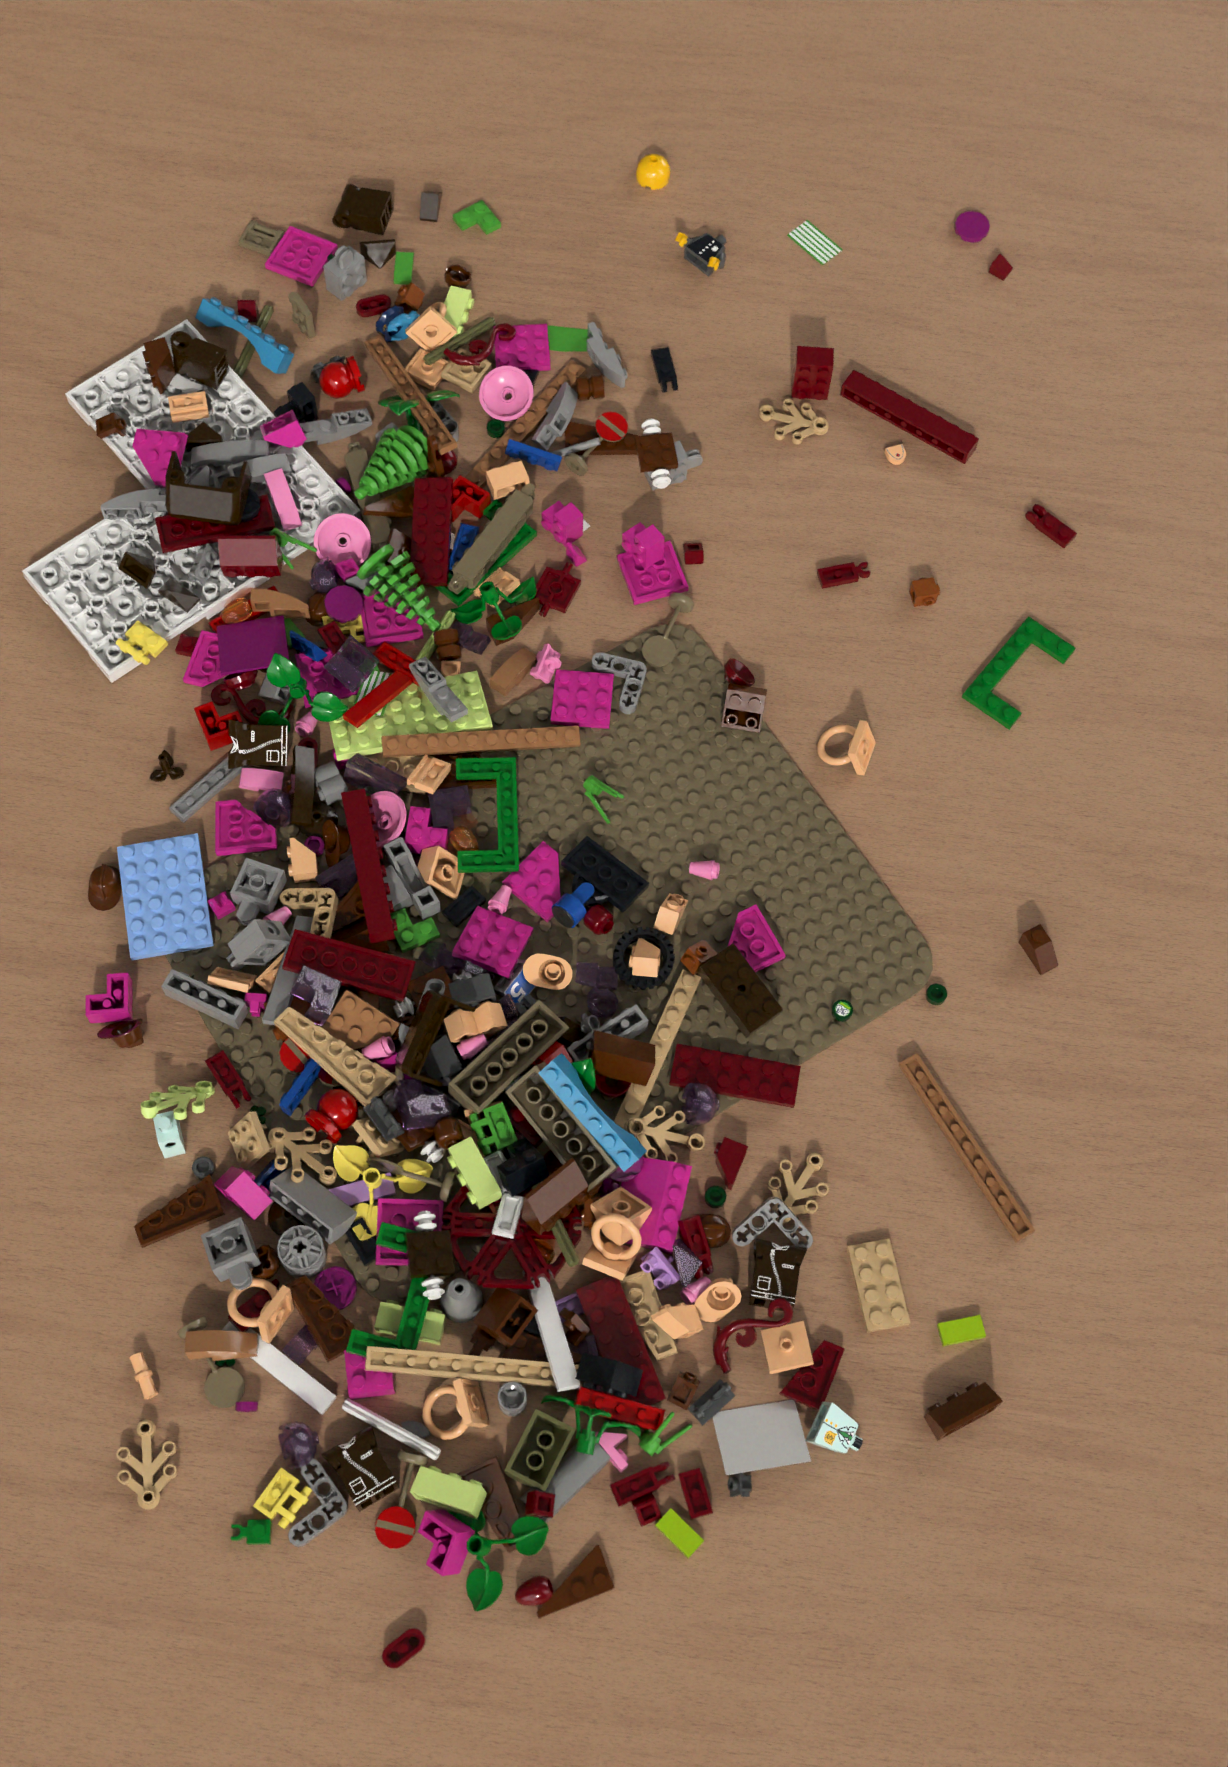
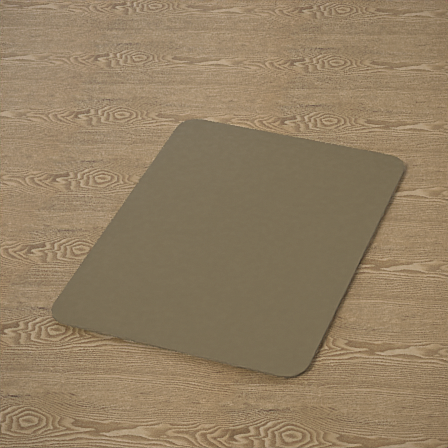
M663 624L651 628L606 652L607 654L640 661L646 665V678L635 712L624 714L620 711L619 701L626 679L614 676L609 729L579 727L580 747L478 753L481 754L482 758L516 757L519 865L542 841L548 844L558 853L561 897L565 893H573L572 882L575 876L561 866V861L586 836L590 837L649 882V887L624 913L608 901L602 904L604 908L611 912L614 919L613 928L607 934L596 935L584 925L583 919L574 928H567L561 925L554 916L547 923L511 893L507 911L502 915L534 928L519 959L527 960L534 954H547L566 960L572 968V979L565 988L552 990L536 986L530 993L536 1002L540 1000L556 1016H566L581 1026L582 1014H587V1016L594 1015L598 1018L601 1027L609 1019H614L620 1015L626 1008H631L637 1004L648 1019V1029L634 1037L633 1040L649 1043L682 969L689 971L680 961L689 947L705 940L717 954L728 947L738 913L757 904L786 955L785 959L755 972L782 1007L783 1011L748 1038L743 1035L701 978L700 984L640 1116L641 1119L649 1114L654 1107L658 1105L663 1106L665 1116L660 1119H654L646 1125L655 1128L669 1119L673 1112L680 1110L685 1114L684 1122L675 1124L666 1131L685 1135L743 1099L669 1085L677 1043L799 1066L916 995L927 984L933 970L932 953L925 939L763 720L760 733L721 726L729 683L724 677L725 671L723 666L703 639L691 629L680 625H673L668 636L676 647V656L672 663L663 667H655L644 660L642 655L643 644L652 636H663L668 624ZM592 660L573 670L600 673L592 668ZM600 660L598 662V665H601L603 660ZM617 663L614 665V668L616 670H622L624 669V665L621 663ZM637 669L635 671V678L638 679L639 672H641V669ZM555 680L491 714L493 730L565 727V725L551 724ZM635 684L627 687L630 691L638 690V686ZM628 697V701L625 704L626 707L631 705V697ZM591 775H594L598 780L624 795L623 799L618 796L615 798L605 791H602L598 796L593 795L610 820V824L606 823L590 798L585 795L586 789L583 788V784ZM363 783V784H362V785H369V786H377V785L366 784V783ZM497 788L436 790L434 794L426 792L425 795L398 790V796L403 800L407 814L405 826L398 838L402 837L405 841L410 806L431 809V827L448 829L449 841L447 851L458 857L457 851L498 850ZM342 799L329 804L337 813V825H345L348 829ZM317 815L314 819H319L321 816ZM289 823L276 830L277 850L232 854L204 869L207 899L210 900L226 891L233 902L230 895L231 889L245 859L249 858L284 870L287 881L282 892L288 888H331L337 894L339 904L358 881L351 842L348 851L339 856V861L334 868L328 867L325 850L317 857L319 881L295 883L293 876H289L288 864H292L291 858H288L287 846H290V838H295L304 845L305 840L309 837L301 832L298 824ZM381 848L383 859L380 860V865H385L386 868L390 866V863L385 856L384 848ZM411 853L418 868L421 854ZM715 860V863L720 864L718 879L709 880L689 874L690 862ZM512 872L465 873L459 896L472 885L486 898V902L480 907L488 910L489 900L498 892L502 882ZM431 886L440 901L441 912L431 916L440 933V938L405 953H402L396 939L387 940L390 951L385 953L416 961L411 981L443 966L450 981H453V973L459 976L462 974V969L465 972L469 971L471 976L477 973H489L494 988L503 976L452 956V951L472 914L458 927H455L442 914V911L454 899ZM669 893L679 894L688 900V903L677 929L673 935L658 930L659 935L663 933L665 939H669L671 942L670 946H673L675 959L670 975L665 982H662L658 987L655 986L653 989H649V987H646L645 990H641V987L634 989L631 984L627 986L625 980L621 981L619 974L616 975L615 967H613V952L618 940L622 938L624 933H628L633 928L637 930L638 927H642V930H645L648 927L650 931H654L653 927L661 904ZM314 895L307 896L304 902L312 901ZM280 897L273 912L284 906L280 901ZM233 903L236 910L219 920L209 906L214 946L165 955L172 969L184 972L197 981H204L205 983H207L208 976L211 975L216 967L232 970L230 963L226 959L232 953L228 943L236 933L241 932L247 927L242 925L237 919L236 912L239 904ZM414 904L405 908L412 925L423 921ZM584 905L585 909H587V908H589V907H592V906ZM289 909L292 915L283 925L289 937L296 916L313 917L315 909ZM259 911L256 919L263 920V917L268 914ZM323 913L320 916V920L327 919L329 913ZM637 941L630 944L624 952V962L631 971L633 967H629V958L632 955V947L637 944ZM286 947L265 966L245 965L242 969L235 971L257 975L258 978L285 952ZM660 951V968H659V970L662 968V965H663V955H662L661 951ZM305 975L297 984L298 987L308 981L310 982L328 1017L335 1008L336 1001L342 997L346 990L359 997L356 989L339 984L319 994L309 977ZM208 984L214 989L223 990L231 997L245 1000L246 992ZM257 984L248 990V993L267 994ZM407 990L406 997L411 1001L412 998ZM495 993L496 1003L501 1004L508 1026L488 1038L489 1045L472 1059H466L465 1063L467 1066L518 1020L511 1008L513 1004L507 997ZM380 996V1011L397 1022L402 1021V1017L398 1018L393 1009V1006L396 1005L395 1000ZM838 1000H847L853 1006L852 1016L847 1021H838L832 1015L833 1004ZM247 1007L249 1012L239 1029L198 1011L220 1050L225 1052L244 1082V1087L252 1099L250 1101L253 1106L266 1109L263 1117L266 1118L264 1124H266L268 1131L281 1127L288 1132H303L305 1128L311 1127L305 1120L306 1117L304 1115L309 1109L317 1110L319 1099L324 1093L332 1090L333 1086L322 1084L318 1076L292 1115L289 1116L283 1113L279 1106L280 1099L284 1093L290 1090L295 1077L302 1072L290 1071L281 1062L279 1052L283 1042L281 1039L276 1040L272 1029L275 1028L274 1025L263 1024L262 1018L265 1009L262 1008L260 1017L251 1016L250 1007ZM416 1007L414 1008V1014H413V1016H415V1014H416V1011H417V1008H416ZM454 1008L446 1012L444 1019L451 1015L450 1013L454 1010ZM443 1020L441 1023L444 1026L442 1033L447 1031ZM397 1039L394 1045L395 1051L399 1053L401 1044L400 1039ZM271 1053L270 1057L263 1056L259 1060L260 1067L267 1069L263 1089L261 1084H255L254 1072L250 1067L248 1059ZM530 1065L521 1076L523 1077L533 1067ZM608 1077L605 1079L606 1084L610 1087H614L618 1083L617 1079ZM416 1079L415 1083H407L406 1089H398L394 1081L378 1097L383 1100V1095L386 1092L399 1090L398 1097L405 1098L403 1106L419 1098L436 1121L443 1117H452L470 1125L468 1119L465 1120L464 1110H467V1108L459 1107L458 1115L455 1118L420 1098L423 1084L427 1082ZM443 1086V1087L446 1088V1091H445L444 1094L447 1095V1094H448V1086ZM595 1087L590 1097L614 1122L627 1092L613 1098L604 1096ZM503 1092L491 1102H503L507 1113L515 1106L510 1097ZM656 1109L655 1111L656 1115L658 1116L661 1115L660 1109ZM358 1110L356 1120L369 1117L365 1111ZM676 1114V1120L680 1121L681 1116L679 1114ZM351 1125L349 1128L339 1131L342 1137L336 1144L332 1143V1151L329 1154L308 1153L325 1167L331 1166L335 1169L333 1151L336 1145L359 1146L365 1149L369 1156L372 1151L366 1143H361L360 1145L356 1143L360 1135ZM486 1125L482 1128L485 1135L489 1137L491 1131L489 1126ZM320 1129L316 1132L315 1139L312 1142H306L305 1140L292 1142L296 1145L320 1144L328 1135ZM645 1135L651 1147L659 1151L660 1148L653 1137ZM665 1140L668 1145L672 1143V1141ZM544 1141L536 1148L543 1156L550 1150ZM494 1143L490 1148L492 1153L498 1151ZM327 1145L322 1146L324 1149L329 1148ZM421 1145L410 1152L404 1149L402 1152L380 1158L398 1164L405 1159H418L427 1162L428 1156L427 1154L421 1155L423 1147ZM284 1148V1156L288 1159L289 1167H292L291 1152ZM444 1149L443 1157L435 1163L432 1161L427 1162L433 1167L430 1175L431 1179L443 1182L447 1172L456 1173L447 1202L443 1201V1211L462 1187L457 1178L458 1170L456 1167L452 1169L447 1160L449 1156L447 1149ZM501 1149L506 1160L510 1159L509 1155ZM648 1150V1156H651L653 1152ZM301 1160V1169L326 1189L363 1180V1176L360 1174L358 1179L353 1182L345 1181L337 1173L335 1183L326 1186L320 1182V1174ZM378 1170V1171L380 1172V1174H386V1173H387V1172H383V1171H381V1170ZM391 1174V1177H397L395 1174ZM399 1181L393 1182L396 1194L382 1198L441 1200L439 1197L441 1187L427 1183L420 1192L408 1194L399 1188ZM468 1197L459 1208V1212L491 1213L488 1206L479 1209L476 1203L472 1205ZM378 1200L374 1201L373 1206H378ZM443 1222L445 1226L450 1224L449 1222ZM346 1234L334 1241L357 1282L370 1296L383 1302L387 1300H394L399 1303L406 1302L412 1280L409 1277L408 1266L376 1265V1261L364 1267ZM461 1236L457 1239V1244L465 1259L473 1261L489 1237ZM453 1257L455 1275L458 1272H460L461 1269L459 1268L455 1258ZM453 1275L437 1277L445 1281Z

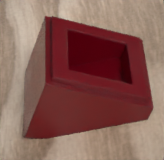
M999 254L992 262L989 273L1004 281L1013 270V267L1003 255Z
M237 300L238 316L247 318L248 322H257L258 311L256 301Z
M684 543L685 564H703L704 551L702 543Z
M537 1490L528 1492L525 1515L553 1518L555 1494Z
M652 1493L631 1502L641 1527L662 1518Z

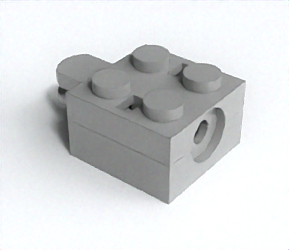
M350 245L339 247L335 252V257L323 266L327 290L341 301L351 296L356 289L363 286L367 281L365 259Z
M680 441L674 442L678 468L667 469L670 472L668 477L671 479L669 485L686 480L687 469L702 464L703 458L698 449L685 452ZM654 471L644 472L651 489H659L652 484L654 479L651 478V474Z
M249 858L245 859L230 892L233 903L239 904L236 916L242 925L247 926L248 922L256 919L259 911L265 914L273 912L287 881L284 870Z
M253 919L248 922L246 928L236 933L228 943L232 953L226 959L230 963L232 970L242 969L245 965L265 966L290 944L291 938L281 921Z
M242 1217L201 1235L211 1269L218 1280L223 1282L230 1279L231 1284L237 1290L248 1288L252 1284L250 1269L260 1265L261 1262L250 1230Z

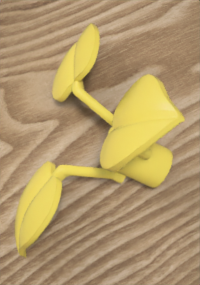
M336 1145L333 1151V1161L338 1175L345 1181L353 1182L361 1174L366 1186L369 1188V1205L359 1203L352 1208L357 1212L354 1222L363 1218L372 1235L367 1234L366 1229L364 1230L361 1224L353 1227L352 1229L358 1239L364 1241L377 1235L378 1206H373V1190L382 1184V1179L393 1182L399 1181V1188L408 1194L420 1192L427 1183L401 1174H395L396 1178L380 1174L376 1168H368L369 1164L366 1161L369 1158V1154L362 1147ZM405 1159L397 1164L405 1171L430 1178L433 1167L430 1164L418 1159Z

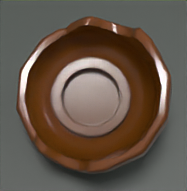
M451 265L446 268L444 274L445 282L449 287L455 286L465 289L471 281V272H467L460 265Z
M262 1245L257 1248L261 1264L253 1267L251 1274L254 1278L268 1280L276 1274L281 1261L278 1253L271 1246Z

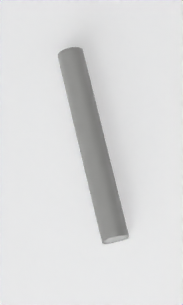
M599 438L591 439L551 453L563 457L569 453H576L600 445Z

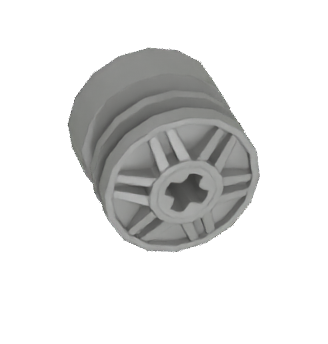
M293 1226L286 1230L278 1241V1257L286 1272L294 1278H300L304 1275L312 1278L320 1273L325 1266L327 1259L326 1247L319 1233L310 1226ZM300 1246H304L305 1248L302 1249V1253H298L297 1251L300 1250Z

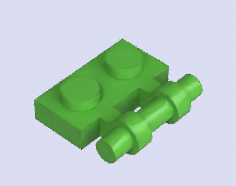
M503 1102L485 1108L483 1110L485 1118L479 1120L477 1113L469 1115L470 1127L472 1131H475L478 1139L477 1145L479 1149H482L484 1156L492 1153L489 1145L493 1143L496 1144L499 1151L517 1141ZM486 1125L489 1126L492 1136L486 1138L482 1128Z

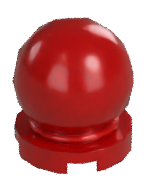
M354 356L346 357L345 364L339 361L331 362L320 373L319 384L326 395L334 399L350 395L353 389L357 393L365 391L364 384H361L359 379L361 373L356 360H354Z
M332 1089L321 1096L317 1103V1110L309 1109L304 1116L306 1117L305 1120L316 1132L321 1129L328 1135L325 1139L336 1144L342 1137L339 1131L349 1128L358 1117L359 1105L356 1098L347 1090Z

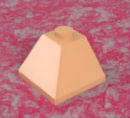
M440 846L422 849L418 869L424 881L450 898L457 899L465 874L458 873V857Z
M622 1187L617 1188L590 1206L596 1219L609 1213L620 1214L629 1218L639 1230L652 1211L651 1206ZM609 1222L601 1227L604 1236L619 1246L633 1239L630 1231L619 1223Z

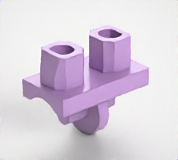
M657 1246L641 1258V1269L645 1273L651 1272L655 1276L654 1285L658 1290L667 1289L681 1278L670 1264L674 1260L673 1256L666 1259Z

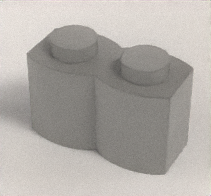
M331 761L315 768L314 788L318 787L317 794L320 800H325L327 805L341 800V793L348 792V789L335 763Z

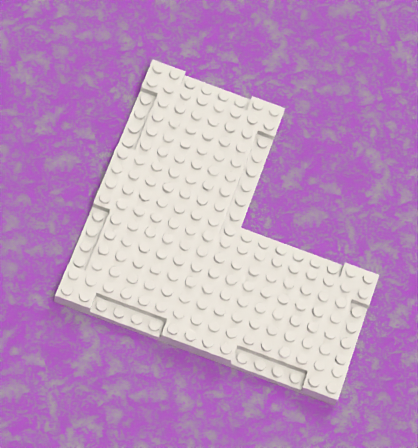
M187 319L153 339L165 337L172 361L173 354L170 338L173 333L183 331L188 333L192 339L198 338L206 341ZM144 346L65 393L68 403L87 425H91L95 431L96 420L115 412L125 420L127 424L126 436L122 437L116 432L103 438V440L145 489H158L159 487L155 485L132 447L136 429L181 432L188 435L198 425L205 422L222 436L223 442L264 440L260 425L276 418L228 365L229 372L217 391L188 377V374H180L195 383L203 385L198 392L205 391L209 417L172 423L168 397L188 393L169 384L165 392L159 394L158 388L153 387L150 374L146 368L142 351H145ZM269 442V455L284 453L287 455L292 472L284 475L302 523L300 527L284 531L266 482L264 481L259 484L251 483L249 489L256 492L258 496L268 495L275 528L310 546H314V536L317 527L327 517L338 513H346L362 519L360 509L302 445L288 448ZM185 447L181 470L184 472L185 478H187L197 467L191 464V452H187ZM212 463L206 464L209 467V487L216 488L212 475L228 470L227 466L233 464L228 463L217 467ZM159 488L161 495H165V488ZM143 512L142 519L134 520L103 519L22 570L28 583L57 614L111 683L141 664V662L135 661L129 653L121 651L120 647L116 645V641L119 638L124 641L129 640L126 638L125 633L137 621H140L168 642L204 617L207 620L251 592V588H257L268 581L270 577L224 576L220 567L218 542H214L209 545L218 556L205 586H202L198 580L190 582L188 580V573L192 565H197L194 561L198 550L205 547L206 544L163 553L155 518L169 515L167 512ZM271 531L261 532L247 536L269 535ZM290 542L284 547L280 546L281 551L289 561L308 550L303 546ZM125 552L154 561L156 573L149 589H146L119 569ZM170 578L200 598V601L188 613L158 593V590ZM134 646L135 649L141 650L139 646Z

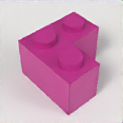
M557 501L542 512L541 524L543 528L547 531L549 530L558 543H562L566 547L567 542L573 543L583 536V514L571 502L564 506L560 501Z
M640 522L622 533V547L626 552L632 554L638 565L647 569L663 558L665 537L653 524L646 528Z
M410 806L404 842L413 854H421L422 849L440 846L447 851L449 841L448 829L431 827L432 816L430 808Z
M128 972L107 974V994L86 995L85 1015L90 1024L133 1020L132 980Z
M231 1166L213 1184L228 1200L234 1202L247 1217L253 1220L273 1202L268 1197L270 1192L263 1185L258 1186L254 1182L256 1179L254 1175L248 1170L245 1171L242 1167L238 1169Z
M344 1350L348 1395L351 1400L395 1394L393 1373L364 1370L366 1357L350 1354Z
M444 1509L425 1511L418 1533L434 1543L426 1565L441 1576L460 1574L468 1552L467 1541L474 1535L475 1531Z

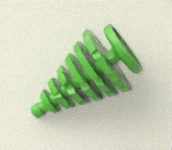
M403 425L397 431L394 428H387L382 433L380 441L364 471V475L360 479L359 487L354 492L355 496L362 500L367 495L373 496L378 494V492L381 493L387 489L390 490L396 486L412 482L415 478H423L427 474L425 470L428 469L427 438L419 430L409 425Z
M390 544L383 546L361 566L356 574L362 580L367 579L375 572L379 574L369 581L372 585L366 586L363 594L368 597L375 594L373 599L378 602L388 598L384 605L389 608L396 606L401 601L395 610L397 613L402 614L411 608L406 615L407 618L413 620L419 616L420 618L416 623L421 626L427 624L432 632L438 631L441 628V624L433 617L436 613L434 608L426 609L431 603L429 597L426 596L421 601H418L426 591L424 586L420 585L413 591L418 585L420 577L418 574L410 575V573L415 571V566L412 562L407 564L410 559L408 551L391 560V565H386L385 563L392 556L394 548Z

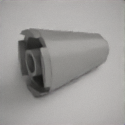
M457 1278L444 1287L445 1293L440 1298L442 1312L449 1320L456 1323H466L472 1320L483 1307L481 1289L477 1284L467 1279Z

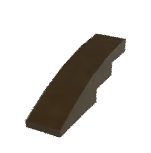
M297 745L293 748V767L291 769V788L289 790L290 823L310 826L314 797V749Z

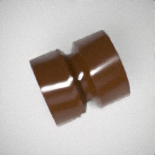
M602 374L591 375L590 378L586 376L576 377V390L579 401L589 400L590 397L594 399L605 397Z
M443 629L433 633L434 642L439 646L436 648L438 661H450L462 657L461 647L456 644L459 642L458 629Z

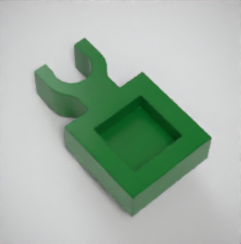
M271 1519L248 1520L247 1527L231 1524L232 1529H240V1534L237 1537L231 1536V1541H240L243 1538H247L248 1545L271 1544Z

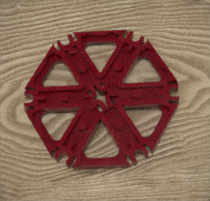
M466 1185L460 1188L443 1211L442 1221L449 1222L450 1224L448 1226L443 1225L441 1229L442 1231L450 1230L452 1254L464 1277L467 1272L468 1280L472 1276L478 1275L477 1285L480 1286L482 1284L484 1288L534 1289V1284L537 1288L540 1287L538 1279L544 1277L549 1283L551 1274L554 1280L566 1262L563 1253H560L554 1263L547 1264L533 1240L556 1239L552 1230L544 1231L541 1235H538L521 1218V1210L514 1239L493 1235L492 1230L501 1198L487 1205L491 1213L459 1212V1208L468 1197L467 1193L469 1192ZM530 1187L521 1192L519 1196L524 1197L532 1191V1188ZM575 1206L566 1218H560L574 1248L581 1241L582 1230L574 1229L576 1226H582V1216ZM461 1236L489 1237L473 1261L465 1259L457 1244V1239ZM510 1248L525 1272L524 1277L521 1279H502L494 1275V1271Z

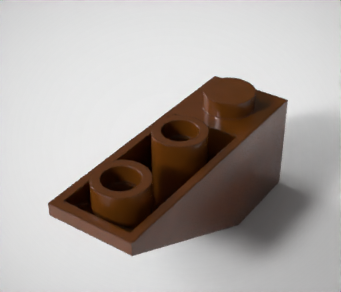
M537 597L517 606H511L502 611L505 620L511 616H517L522 621L523 629L539 611V598ZM498 613L491 614L486 618V628L496 646L510 641L517 636L515 635L506 640H496L492 636L491 630L494 625L502 622Z

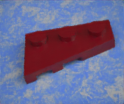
M824 1340L812 1354L814 1365L801 1367L779 1394L819 1411L822 1402L826 1400L845 1348Z

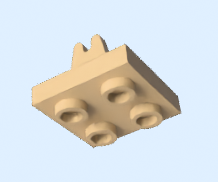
M256 1111L248 1112L227 1132L237 1161L244 1170L250 1169L260 1158L269 1153L270 1149L274 1148L268 1143L263 1131L267 1129V1126L260 1123Z
M369 1117L358 1119L352 1125L360 1135L356 1143L358 1145L366 1143L372 1151L369 1158H380L402 1152L405 1149L397 1137L386 1142Z

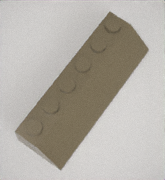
M538 1000L448 1084V1093L463 1107L479 1114L568 1031L569 1027L544 1003Z
M545 1062L537 1064L506 1091V1094L563 1165L571 1158L576 1161L588 1184L589 1192L616 1171L619 1166L538 1074L547 1064Z

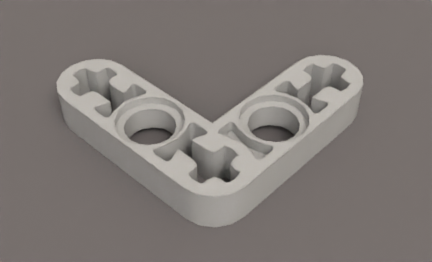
M599 652L594 654L592 657V668L595 671L614 674V676L626 679L619 701V708L624 714L635 712L646 678V665L640 661ZM600 660H603L601 665H598V662ZM621 663L624 665V669L616 670L614 665ZM637 669H641V672H639L638 679L635 678V671ZM635 684L638 686V690L630 691L627 687ZM628 697H631V705L626 707L625 704L628 701Z
M775 1196L765 1200L732 1231L734 1243L738 1246H746L774 1222L795 1246L810 1248L813 1243L810 1231L786 1204ZM770 1203H779L778 1209L782 1213L780 1217L775 1210L769 1211L771 1209ZM755 1216H761L764 1219V1224L760 1227H755L752 1224V1219ZM788 1217L795 1221L794 1226L789 1229L782 1225L783 1220ZM748 1223L750 1228L755 1232L752 1234L749 1230L745 1234V1240H743L742 1238L738 1240L737 1232L740 1231L741 1233H744L747 1230V1226L745 1225ZM797 1229L802 1236L808 1235L806 1237L807 1243H798L799 1237L795 1233Z
M315 1459L304 1461L301 1466V1473L322 1505L290 1529L288 1538L296 1547H303L341 1519L348 1510L346 1500L321 1464ZM310 1464L313 1467L317 1465L315 1472L319 1477L324 1474V1477L318 1479L314 1485L311 1483L315 1481L311 1473L306 1474L308 1471L307 1466ZM323 1482H327L331 1486L330 1492L326 1495H321L318 1492V1487ZM334 1502L338 1504L342 1502V1511L340 1513L337 1511L332 1512L330 1515L333 1519L329 1521L328 1516L323 1510L326 1508L329 1512L334 1508L332 1505ZM316 1515H322L325 1519L324 1525L320 1528H315L312 1525V1519ZM307 1522L309 1528L314 1533L310 1535L309 1531L303 1534V1541L300 1542L298 1539L294 1541L293 1538L296 1536L294 1532L297 1530L303 1532L307 1529L304 1526Z

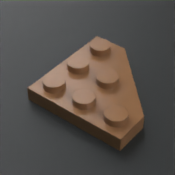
M346 990L322 1028L328 1031V1034L334 1038L345 1042L351 1049H357L370 1045L382 1036H389L391 1038L400 1023L351 991Z

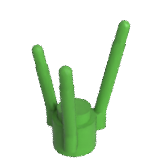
M274 528L269 533V535H276L279 547H284L290 542L317 552L316 548L289 536L278 528ZM282 552L284 562L290 569H294V566Z
M591 775L583 784V788L586 789L585 795L590 798L606 823L610 824V820L593 795L598 796L602 791L615 798L618 796L623 799L624 795L607 786L594 775Z
M671 1412L655 1433H650L651 1430L646 1429L639 1438L641 1441L638 1445L650 1456L654 1453L659 1455L665 1447L691 1429L692 1424H688L659 1445L662 1440L658 1436L675 1415L674 1412Z

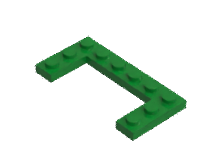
M497 499L494 500L483 510V515L491 521L495 517L497 509L499 507L502 508L503 504ZM525 523L475 588L468 589L465 587L459 594L450 591L448 586L434 587L459 607L499 567L502 568L537 536V531ZM449 573L448 584H449V582L451 581V579H452V577H453V575L450 574V573Z
M1029 616L962 695L963 699L1009 730L1022 713L993 694V689L1031 644H1034L1063 665L1076 649Z
M516 757L456 759V780L496 779L498 850L457 851L458 873L519 871Z
M382 1222L375 1245L407 1253L405 1234L418 1231ZM428 1277L412 1278L396 1340L352 1329L346 1352L366 1357L367 1346L416 1350L430 1300L428 1297L423 1296V1292L427 1290V1287L422 1286V1282Z

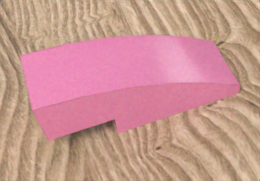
M282 468L265 473V482L283 530L287 531L302 526Z

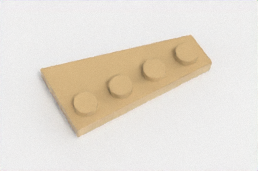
M642 1270L626 1276L623 1281L620 1280L641 1336L656 1359L660 1360L678 1353L674 1339L651 1318V1315L659 1312L658 1308L662 1306L651 1273H645Z

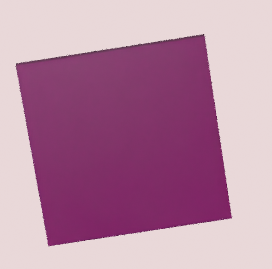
M284 615L217 626L221 676L268 668L274 653L289 659Z

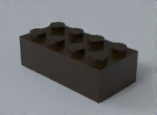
M734 943L701 965L697 971L746 1038L783 1011L782 1007Z

